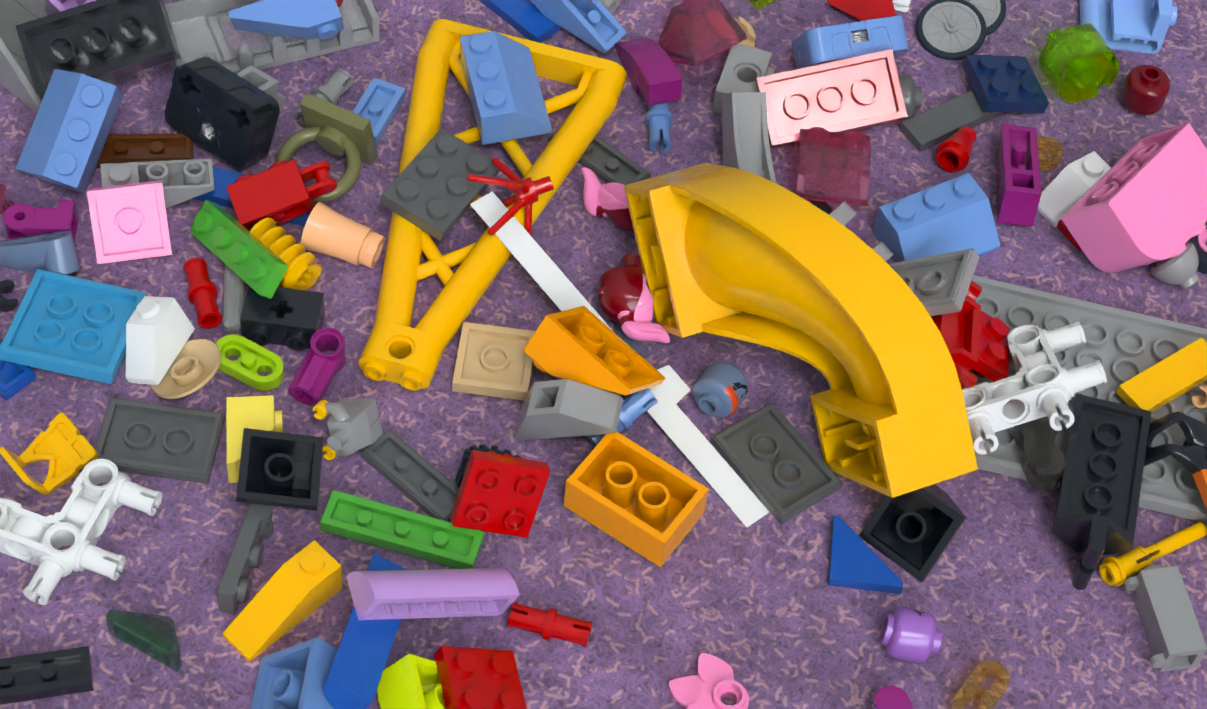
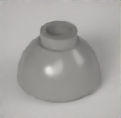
M1186 242L1187 248L1178 256L1154 262L1151 267V273L1154 277L1169 285H1179L1182 290L1196 283L1200 278L1196 273L1199 265V256L1192 242Z

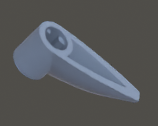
M59 231L0 241V266L36 273L37 269L63 275L71 274L81 268L71 231Z

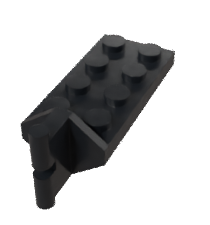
M1076 393L1071 410L1074 415V423L1068 429L1064 453L1065 462H1063L1064 469L1061 472L1052 534L1077 552L1072 585L1078 590H1084L1102 555L1130 552L1133 546L1151 411Z

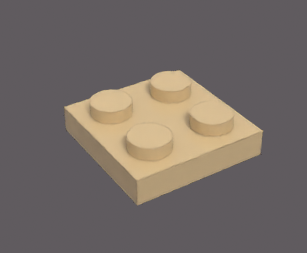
M463 322L452 381V392L524 401L530 388L533 359L523 350L536 331Z

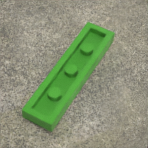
M205 200L201 210L194 218L190 232L259 295L272 299L289 266L220 205Z
M333 490L320 521L321 531L456 569H474L485 534L483 531L454 527L451 522Z

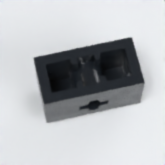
M249 286L240 318L242 336L260 346L269 343L284 345L296 351L310 349L312 335L321 329L325 316L324 293L278 287L272 299L259 295Z

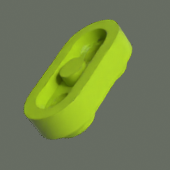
M235 334L226 335L215 343L221 352V363L218 368L220 371L260 391L273 390L282 383L284 379L283 361L272 351L243 336ZM232 355H236L239 357L237 360L233 361L227 359ZM262 372H269V373H271V374L268 375V376H260V375H259V374L262 373Z

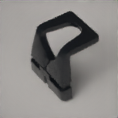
M1179 411L1150 422L1144 466L1172 456L1191 474L1207 469V424ZM1175 423L1180 426L1188 442V446L1164 444L1151 447L1155 436Z

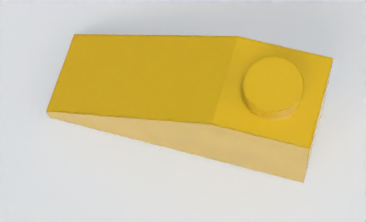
M315 540L312 541L278 569L222 633L223 637L250 663L343 589L342 566Z

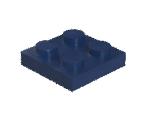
M965 56L961 65L984 111L1045 112L1049 101L1026 57Z

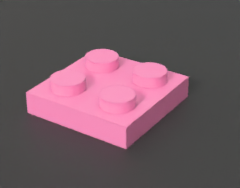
M162 180L87 189L97 264L172 255Z

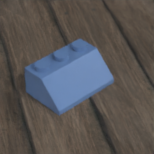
M496 31L461 36V65L482 145L552 133L551 123L530 49Z
M54 69L15 170L85 195L122 101L123 93L117 86L85 74Z
M970 173L880 206L872 231L879 242L882 241L893 253L890 258L894 263L973 248L980 257L1000 249L989 198Z
M316 637L262 657L250 709H334L324 695V684L337 648Z

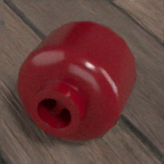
M1153 65L1136 66L1130 70L1121 90V100L1134 113L1141 115L1155 114L1161 110L1170 90V80L1167 74Z

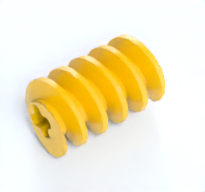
M271 217L264 218L253 226L250 232L289 266L279 287L306 291L316 283L321 274L322 267L320 264H314L315 256L311 252H305V247L302 244H295V238L291 235H286V231L281 226H276V222Z

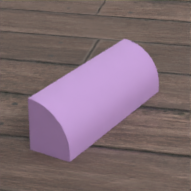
M502 568L353 571L346 576L358 620L497 616L504 614L520 596L513 577Z

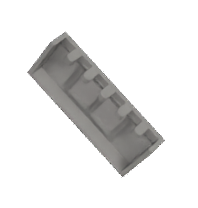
M182 0L165 4L182 57L169 61L173 73L176 67L201 57H209L237 74L250 65L263 70L379 41V16L371 0H343L339 11L344 29L338 31L336 36L324 40L319 38L310 40L234 30L228 11L262 0Z

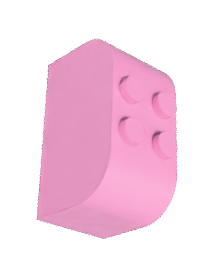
M1190 123L1140 139L1061 217V220L1089 261L1104 272L1116 273L1168 258H1174L1187 248L1185 243L1190 238L1197 236L1206 229L1207 149Z

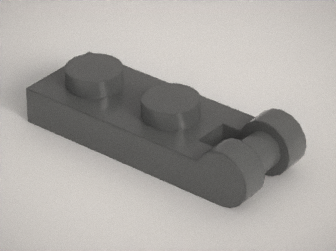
M251 503L247 509L217 591L219 612L235 615L239 603H246L252 587V579H249L252 567L259 568L263 558L264 545L261 542L263 539L269 538L274 530L271 505Z

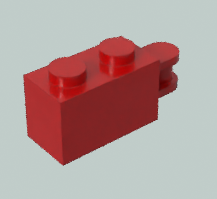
M294 159L292 161L283 160L276 162L269 167V170L256 175H243L236 179L235 183L226 187L239 223L250 232L253 226L264 218L271 217L277 226L312 212L315 207L313 199L334 191L337 188V183L329 175L331 170L329 162L322 161L301 169ZM315 178L317 183L308 186L307 181Z

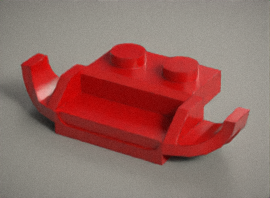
M973 281L970 283L960 312L932 316V320L940 331L954 361L962 389L970 388L977 382V377L968 372L971 368L993 382L1007 378L1009 375L1010 350L1007 336L1010 328L1002 320L993 318L981 311V305L976 303L975 300L982 292V287Z

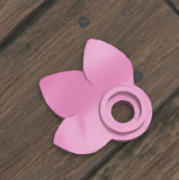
M700 654L698 659V675L680 677L669 681L668 687L673 698L681 706L686 707V709H748L749 695L742 684L734 680L731 666L711 654ZM730 697L735 701V704L726 705L721 702V699Z

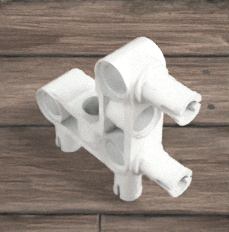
M1079 321L1049 331L1035 325H1022L1014 328L1009 332L1007 338L1016 375L992 383L985 382L962 389L973 447L978 454H987L984 447L985 444H987L990 453L997 449L999 443L998 438L994 434L995 432L1045 416L1048 417L1049 424L1054 430H1062L1059 422L1061 420L1066 429L1074 423V415L1067 404L1071 397H1074V393L1107 383L1105 371L1100 360L1066 370L1061 368L1054 354L1080 344H1086L1085 334Z
M93 460L78 475L71 486L72 494L61 512H56L54 516L48 515L45 517L23 509L18 502L0 498V552L39 566L28 586L23 590V593L33 602L40 596L38 604L41 605L48 603L61 577H66L72 571L78 572L87 569L115 581L120 576L119 572H122L124 569L126 557L95 545L118 507L125 505L154 516L157 512L156 508H159L161 504L162 492L154 491L131 482V478L127 474L118 471L117 466L110 460ZM100 483H108L103 486H96ZM63 546H71L66 550H58Z

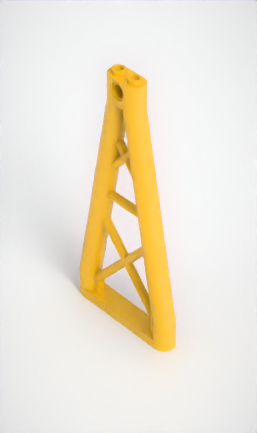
M437 19L432 22L417 56L398 176L441 129L449 69L452 70L469 96L461 65L460 37L491 32V30L447 19ZM500 33L530 49L537 76L578 86L574 90L544 101L548 114L576 104V106L533 165L515 139L500 142L522 174L523 179L530 177L533 182L550 176L554 190L538 195L539 201L532 204L533 226L615 110L627 79V72L620 64L611 60ZM478 126L454 135L467 144L481 140ZM512 204V205H510V206H508V207H506V208L509 210L514 204ZM525 206L514 215L523 227ZM392 211L374 326L358 362L360 369L367 378L374 381L387 380L398 383L411 391L426 389L430 386L443 351L512 255L496 234L492 236L488 234L489 226L477 242L442 255L427 232ZM423 251L428 261L420 264ZM460 264L455 273H453L451 268ZM437 274L445 287L416 327L412 328L411 321L417 281Z

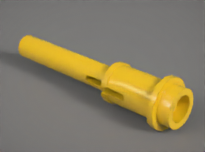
M1198 522L1146 548L1136 546L1130 552H1126L1116 558L1109 556L1099 566V574L1107 585L1119 587L1124 584L1126 578L1151 566V562L1206 536L1207 528L1202 522Z

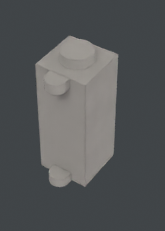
M1152 565L1140 570L1137 576L1127 578L1124 581L1127 591H1132L1154 655L1150 658L1152 667L1158 668L1159 672L1198 667L1207 652V646L1178 566L1162 567L1161 565Z

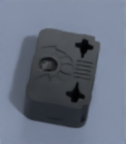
M201 57L176 67L169 99L165 108V119L173 129L180 131L194 140L195 143L216 154L235 168L245 167L267 157L280 111L276 99L209 57Z

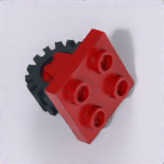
M480 444L479 448L475 445L470 446L469 449L464 451L455 479L459 491L450 516L452 526L528 538L551 471L548 463L523 459L519 455L512 456L510 455L511 451L505 449L502 452L498 450L497 446L493 445L491 449H488L485 444Z

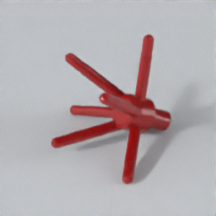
M493 158L492 164L510 180L474 174L467 176L468 181L507 187L514 192L513 196L501 201L505 207L514 205L488 230L490 236L502 228L524 206V229L531 235L532 204L539 201L538 195L554 190L550 176L533 182L530 177L522 180L498 158Z

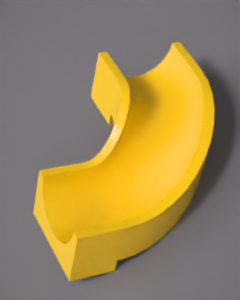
M702 163L624 185L643 273L647 276L646 285L653 299L655 324L661 325L666 332L681 338L706 332L763 345L798 357L819 370L827 379L830 390L811 395L810 398L824 462L833 472L894 498L978 470L960 381L954 361L940 331L924 305L905 281L879 254L857 235L829 214L786 188L756 174L733 167Z

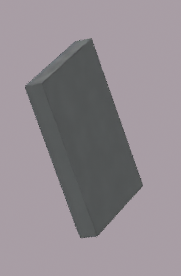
M110 397L95 446L96 451L99 453L97 459L112 461L120 472L209 484L225 423V413Z
M772 402L711 437V444L781 525L842 487L843 482Z

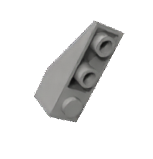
M212 158L100 164L102 187L162 180L166 208L214 190Z

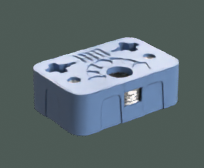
M902 16L814 28L804 32L792 42L797 69L889 49L893 50L894 59H897L900 55L909 51Z

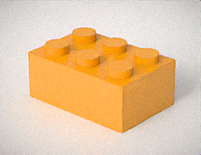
M616 431V433L606 434L566 480L563 506L661 568L704 514L709 488Z

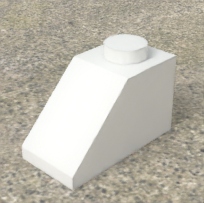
M1095 151L1068 164L1042 191L1038 205L1039 212L1054 227H1057L1061 217L1111 167Z
M144 296L126 323V379L128 382L159 385L195 330L175 298Z

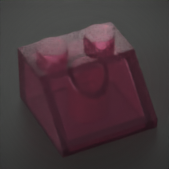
M821 127L800 128L794 162L795 194L805 200L832 203L846 201L850 205L867 206L871 163L870 136L863 135L857 131L838 133L829 132Z

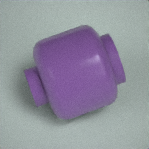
M898 607L893 614L887 613L884 618L880 634V644L885 645L886 653L892 658L915 664H923L929 658L930 653L937 654L939 652L943 632L936 629V619L932 614L907 607Z

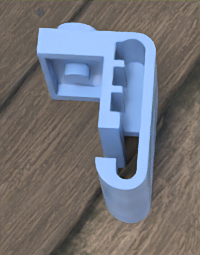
M1079 0L1081 44L1083 46L1156 54L1161 49L1169 26H1174L1176 22L1177 6L1172 5L1173 0Z

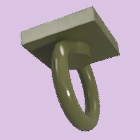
M306 93L300 103L306 128L294 133L282 144L277 153L275 163L283 160L290 161L294 152L299 147L311 141L318 143L321 148L333 155H346L347 167L342 177L336 182L337 188L330 193L313 199L314 203L328 202L342 196L351 189L360 174L361 162L369 166L373 164L378 157L369 119Z

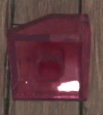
M683 0V3L671 9L658 44L674 63L694 66L746 40L747 36L719 0Z

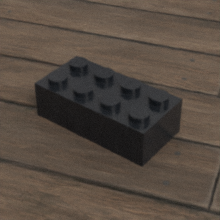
M96 0L16 25L36 93L42 98L54 69L82 73L106 82L182 58L163 0Z

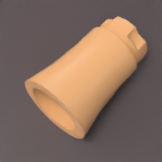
M318 202L308 217L300 244L307 251L322 253L356 266L361 264L373 269L383 250L386 238L373 232L372 228L336 212L322 202Z

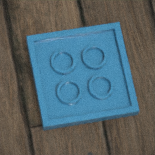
M37 269L0 345V360L112 385L126 354V323L136 310L137 305L144 296H147V293Z

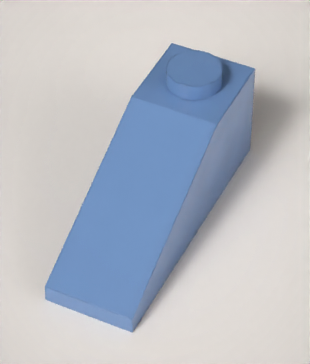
M262 0L228 11L234 30L310 40L315 38L324 40L336 36L338 31L344 29L336 0Z
M530 0L546 18L603 54L627 33L599 0Z

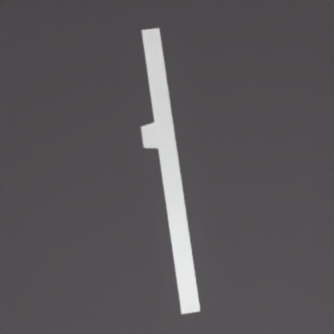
M493 191L470 204L490 228L508 211ZM514 216L495 233L561 311L585 306L608 326ZM670 365L657 369L666 379L662 384L649 388L658 403L653 405L647 412L742 523L749 527L768 514L769 511L677 406V403L691 389Z

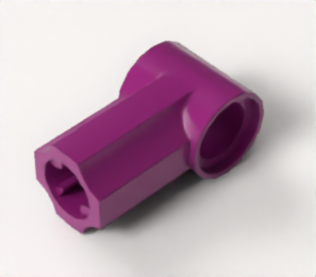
M321 328L311 337V348L288 388L289 395L300 403L314 406L322 400L336 373L341 371L345 365L344 336L335 328ZM325 350H333V351H334L333 353H328V354L322 353V352L325 351Z

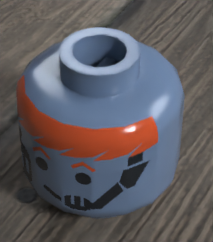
M715 362L709 365L693 387V397L698 407L705 414L716 418H727L733 415L748 394V382L742 370L734 364Z

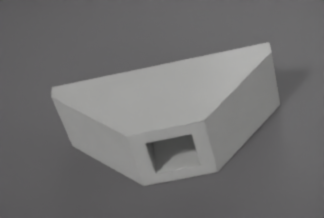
M570 379L534 382L522 403L514 438L525 441L616 433L623 398L618 394Z

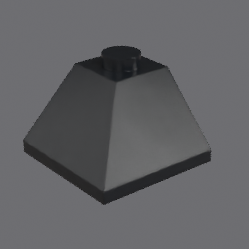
M244 428L236 502L317 511L323 437Z
M933 484L894 498L885 495L859 537L923 582L967 517L944 490Z

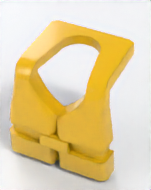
M59 413L48 424L49 427L46 431H41L20 456L4 446L0 448V454L23 482L42 495H49L80 474L79 470L89 462L96 460L99 456L96 449L80 434L79 429L64 413ZM49 461L48 474L43 484L31 477L22 468L30 463Z

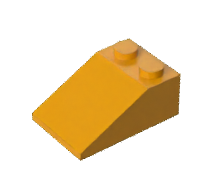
M585 306L546 315L523 350L533 359V364L542 372L622 395H629L660 385L666 379Z

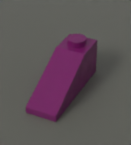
M1002 124L1000 128L996 191L997 222L1033 227L1042 194L1037 131L1033 127Z

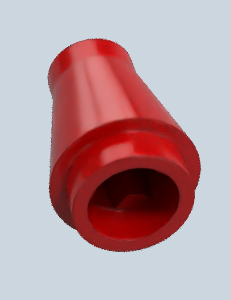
M962 126L956 133L939 144L936 149V161L943 170L953 173L964 169L968 165L973 144L977 138L975 131L968 126Z

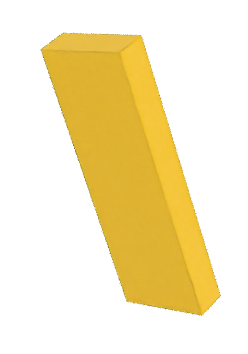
M1202 337L1120 384L1116 393L1128 406L1148 410L1151 413L1207 380V342Z

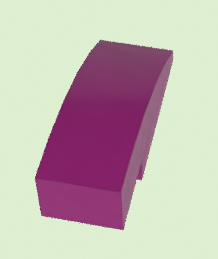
M645 37L615 44L617 54L635 92L642 93L648 106L681 99L683 79L673 61L658 43Z

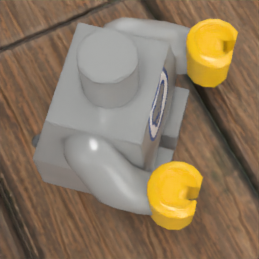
M340 399L338 402L329 403L327 400H320L312 408L313 411H317L314 414L316 419L322 420L330 414L327 421L330 437L322 449V452L326 451L323 454L326 460H332L336 456L346 457L353 455L357 450L373 444L383 434L380 418L378 417L376 399Z

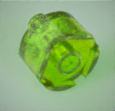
M1092 24L1075 25L1064 30H1053L1047 36V44L1039 57L1041 72L1055 92L1068 103L1094 99L1099 95L1097 90L1104 84L1109 87L1119 71L1117 57Z

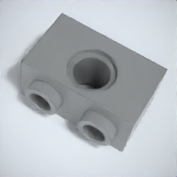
M733 42L715 90L712 112L722 115L723 94L730 92H758L755 79L775 74L776 68L770 67L772 53Z

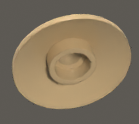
M207 339L187 341L159 385H151V388L159 397L165 399L181 398L197 391L217 372L221 363L219 348L214 342Z

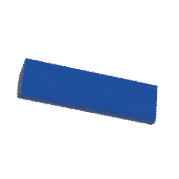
M373 553L367 571L407 569ZM353 606L324 684V695L334 709H367L373 702L401 619L358 620L355 607Z

